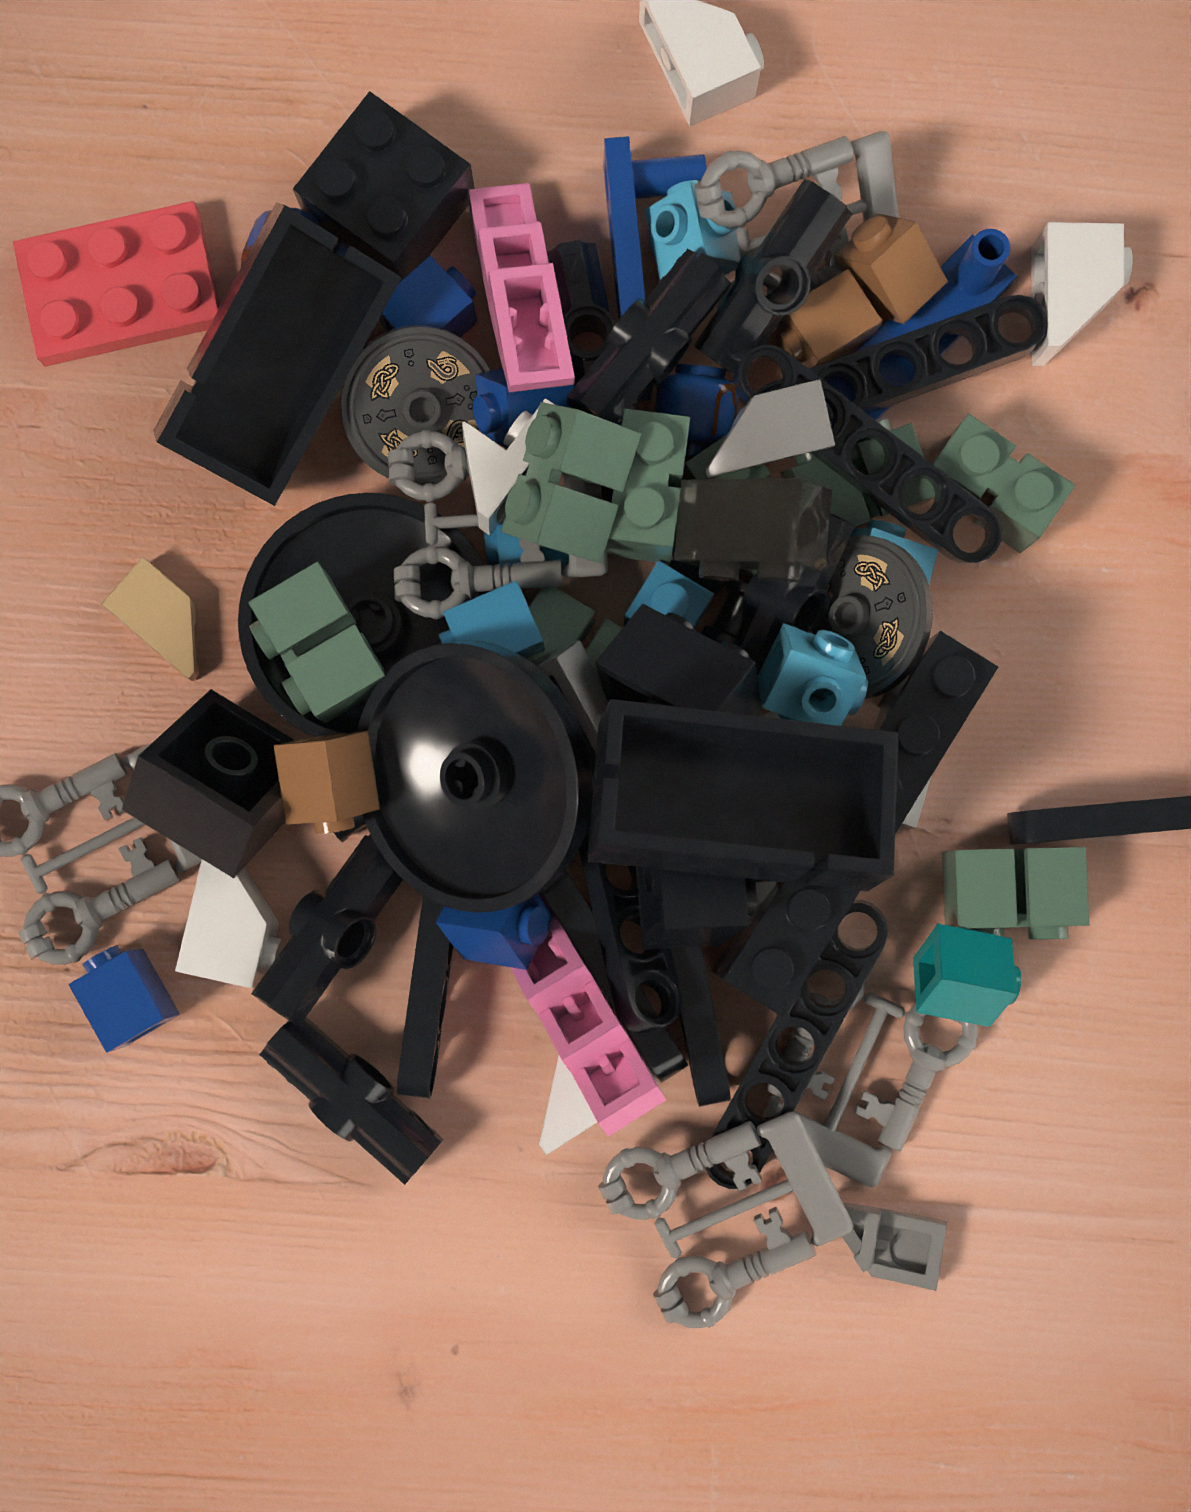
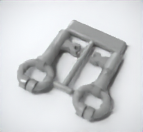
M879 131L851 142L846 136L770 163L760 160L750 152L727 151L708 166L701 181L694 186L700 216L708 218L718 226L740 227L736 231L740 258H742L748 251L759 247L767 236L765 234L749 240L748 229L742 226H745L746 223L753 220L761 212L767 198L774 194L775 189L812 176L818 186L841 200L843 199L841 185L836 183L839 173L838 166L852 162L855 155L861 200L847 204V208L853 213L852 216L862 212L863 221L875 217L878 213L899 218L890 136L885 131ZM737 167L744 168L748 171L747 182L752 191V196L744 207L733 209V211H725L719 178L726 171L735 170ZM842 229L827 251L825 265L815 269L811 275L810 292L843 272L834 256L848 243L847 229ZM770 270L763 280V285L767 287V295L773 293L781 281V277ZM735 279L730 283L726 294L717 303V309L735 284Z
M422 430L405 438L396 449L388 452L389 483L397 486L410 497L428 502L424 505L426 542L430 545L412 553L401 566L394 568L396 601L403 602L413 613L423 617L439 619L444 616V611L465 603L475 592L493 591L516 580L520 589L562 586L561 561H545L544 554L540 551L544 546L520 538V549L524 550L520 558L521 563L504 564V566L496 564V566H472L469 561H465L457 552L434 545L438 542V529L479 526L477 514L437 517L436 504L432 503L434 500L441 499L452 493L461 482H464L470 476L466 451L462 445H458L451 437L442 433ZM432 446L441 449L446 454L444 465L447 476L437 484L426 483L421 485L415 483L413 451L421 447L426 449ZM563 475L564 487L603 500L601 485L586 483ZM506 515L498 525L504 524ZM607 546L601 564L569 554V563L563 569L562 574L566 578L604 575L608 570ZM425 563H444L453 570L451 574L453 593L441 602L439 600H432L431 602L422 600L419 584V567Z
M150 744L124 756L122 761L117 753H114L74 773L72 777L68 776L65 780L58 781V784L54 783L38 792L19 785H0V804L3 800L19 802L23 815L29 820L28 829L22 836H17L12 841L2 842L0 838V857L23 855L21 862L37 894H44L29 909L23 929L18 932L23 944H28L25 948L31 960L38 958L52 965H66L80 961L95 944L103 920L119 913L120 910L127 909V906H133L135 902L139 903L180 882L181 879L177 871L184 872L201 863V858L170 840L178 857L176 865L174 866L170 859L156 865L154 861L147 858L146 854L149 850L143 838L140 837L133 841L136 846L135 849L130 850L128 845L119 848L124 860L131 862V874L133 877L126 880V883L122 882L118 887L115 886L111 888L112 890H107L93 898L83 897L70 891L46 893L48 887L43 876L145 825L136 818H132L38 866L33 856L26 854L42 836L45 822L49 820L50 813L66 806L67 803L74 802L75 799H80L81 796L91 793L94 798L100 801L98 809L105 821L114 818L111 810L117 808L120 814L124 813L122 810L124 800L122 797L116 796L117 788L114 781L128 775L124 766L134 769L138 755ZM56 907L73 909L76 922L83 928L78 941L75 944L71 943L66 949H55L49 936L43 938L47 931L41 919L47 912L54 911Z
M865 981L850 1010L864 996V1002L875 1007L876 1011L825 1125L802 1114H799L826 1168L868 1187H875L879 1184L893 1153L891 1148L898 1151L902 1150L921 1108L920 1104L924 1101L923 1097H926V1090L930 1088L936 1072L959 1064L975 1049L978 1025L953 1020L962 1024V1035L959 1036L958 1044L954 1048L942 1052L936 1046L922 1042L919 1028L923 1025L926 1014L916 1013V1003L905 1015L904 1007L871 992L865 994ZM808 987V992L812 999L822 1005H834L845 996L844 994L841 998L830 1001L821 994L811 993ZM887 1014L899 1019L905 1016L903 1026L904 1040L913 1062L906 1075V1082H903V1088L899 1091L900 1095L897 1096L894 1103L889 1101L879 1102L877 1095L863 1089L860 1097L867 1101L865 1107L857 1104L854 1110L855 1114L868 1120L871 1117H875L878 1123L884 1126L878 1141L886 1146L874 1148L837 1131L836 1128ZM795 1026L793 1027L794 1031L790 1034L791 1038L787 1040L788 1044L782 1052L786 1059L794 1062L807 1059L808 1053L812 1050L811 1046H814L811 1034L805 1029ZM821 1070L813 1075L807 1088L811 1089L813 1095L826 1100L829 1092L822 1087L824 1083L833 1085L835 1077ZM768 1084L766 1090L774 1095L770 1097L762 1117H772L783 1109L780 1099L783 1097L780 1091L775 1086Z
M794 1111L787 1112L758 1125L757 1130L754 1124L748 1121L707 1139L706 1142H701L698 1146L694 1145L691 1149L687 1148L673 1155H669L666 1152L661 1154L650 1148H625L614 1156L606 1166L603 1181L598 1185L603 1198L607 1199L606 1204L611 1214L620 1213L637 1220L656 1219L654 1224L671 1258H676V1260L661 1275L658 1289L653 1293V1296L659 1308H661L667 1323L676 1322L687 1328H710L714 1326L730 1310L737 1289L753 1283L754 1280L758 1281L762 1277H768L770 1273L775 1274L815 1257L816 1250L814 1245L818 1247L845 1236L854 1227L801 1117ZM759 1136L769 1140L788 1178L787 1180L670 1230L665 1218H660L661 1214L667 1211L675 1201L681 1180L699 1173L700 1170H706V1167L711 1168L714 1164L717 1165L725 1162L726 1166L734 1171L733 1180L739 1192L747 1189L745 1181L751 1178L754 1185L761 1183L762 1177L756 1165L749 1163V1150L761 1146ZM635 1163H645L652 1166L655 1179L662 1186L658 1197L655 1200L647 1201L646 1204L634 1203L621 1176L625 1168H630ZM792 1191L795 1192L814 1230L812 1238H810L807 1231L791 1236L788 1230L781 1227L783 1219L777 1207L769 1209V1219L765 1220L762 1213L754 1216V1222L760 1234L767 1236V1247L763 1248L761 1252L756 1251L753 1255L749 1254L746 1258L742 1257L728 1264L721 1261L715 1262L700 1256L680 1257L682 1251L676 1242ZM690 1272H699L707 1275L710 1288L717 1295L715 1303L710 1308L702 1309L701 1312L689 1311L676 1284L680 1277H685Z

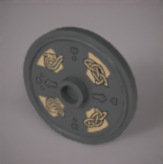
M409 325L398 327L379 335L361 350L342 385L340 399L341 415L350 444L370 468L386 478H389L388 452L396 449L405 438L422 430L436 431L447 435L465 449L462 422L470 424L481 432L473 414V401L477 396L475 374L491 371L470 343L455 333L439 327ZM432 446L426 449L421 447L413 451L415 483L421 485L426 483L437 484L447 476L444 465L446 454L441 449Z
M853 535L850 536L826 589L831 598V608L828 620L822 630L836 633L854 645L868 681L865 699H870L882 695L900 684L912 672L922 657L932 628L933 601L928 580L922 568L905 549L891 541L875 536Z

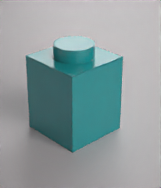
M938 923L913 957L916 1013L990 1027L1005 1008L1016 1001L1019 995L1021 971L1018 966L1014 965L1012 938Z

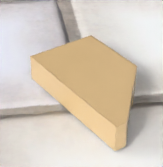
M142 557L101 604L186 678L194 681L200 675L199 662L196 660L194 626L197 625L195 600L152 563Z

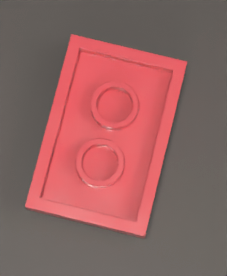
M194 201L13 241L36 357L45 367L206 331L220 307L201 214Z

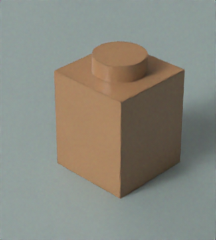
M878 213L875 217L861 223L852 233V239L834 256L843 272L849 269L879 317L902 324L910 319L948 282L916 221Z
M849 269L809 292L806 301L797 311L784 315L779 322L777 328L779 334H777L776 338L779 348L787 351L807 368H812L856 352L869 338L876 335L882 320Z
M368 731L320 735L274 745L286 825L314 823L316 834L340 832L355 827V816L380 809Z

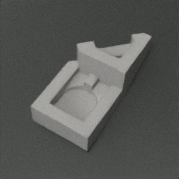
M821 380L753 396L748 404L740 410L717 453L711 458L705 468L708 479L835 446Z
M843 1202L854 1227L849 1234L842 1236V1238L853 1252V1258L863 1273L868 1271L873 1277L929 1290H937L947 1221Z

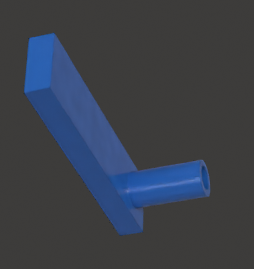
M629 136L604 138L603 170L618 320L637 299L641 298L645 301L635 199L666 197L667 191L678 183L690 180L701 181L707 169L704 154L632 160ZM653 384L639 401L651 400Z
M985 229L976 236L972 234L941 266L948 282L904 324L887 320L878 329L876 335L869 338L857 351L996 301L1017 278V275L1004 264L1010 254V242L1007 236L997 229ZM949 334L941 338L938 344L941 356L962 335ZM888 356L879 364L881 377L890 385L903 386L913 379V367L902 356ZM837 376L830 377L826 381L853 402L855 393L849 381ZM892 406L868 415L878 421Z

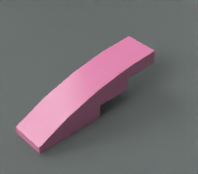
M530 183L468 189V205L479 264L509 392L574 385L575 376L553 263L548 262L542 225L536 219Z
M540 893V897L553 915L547 937L539 945L527 970L510 968L527 1001L538 1014L561 1060L573 1075L595 1119L609 1137L666 1101V1098L585 961L545 897Z

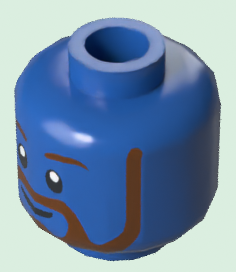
M677 364L675 373L669 374L657 387L656 413L690 417L685 455L696 456L727 435L733 426L732 424L736 419L739 396L736 393L733 382L725 379L726 369L702 365Z

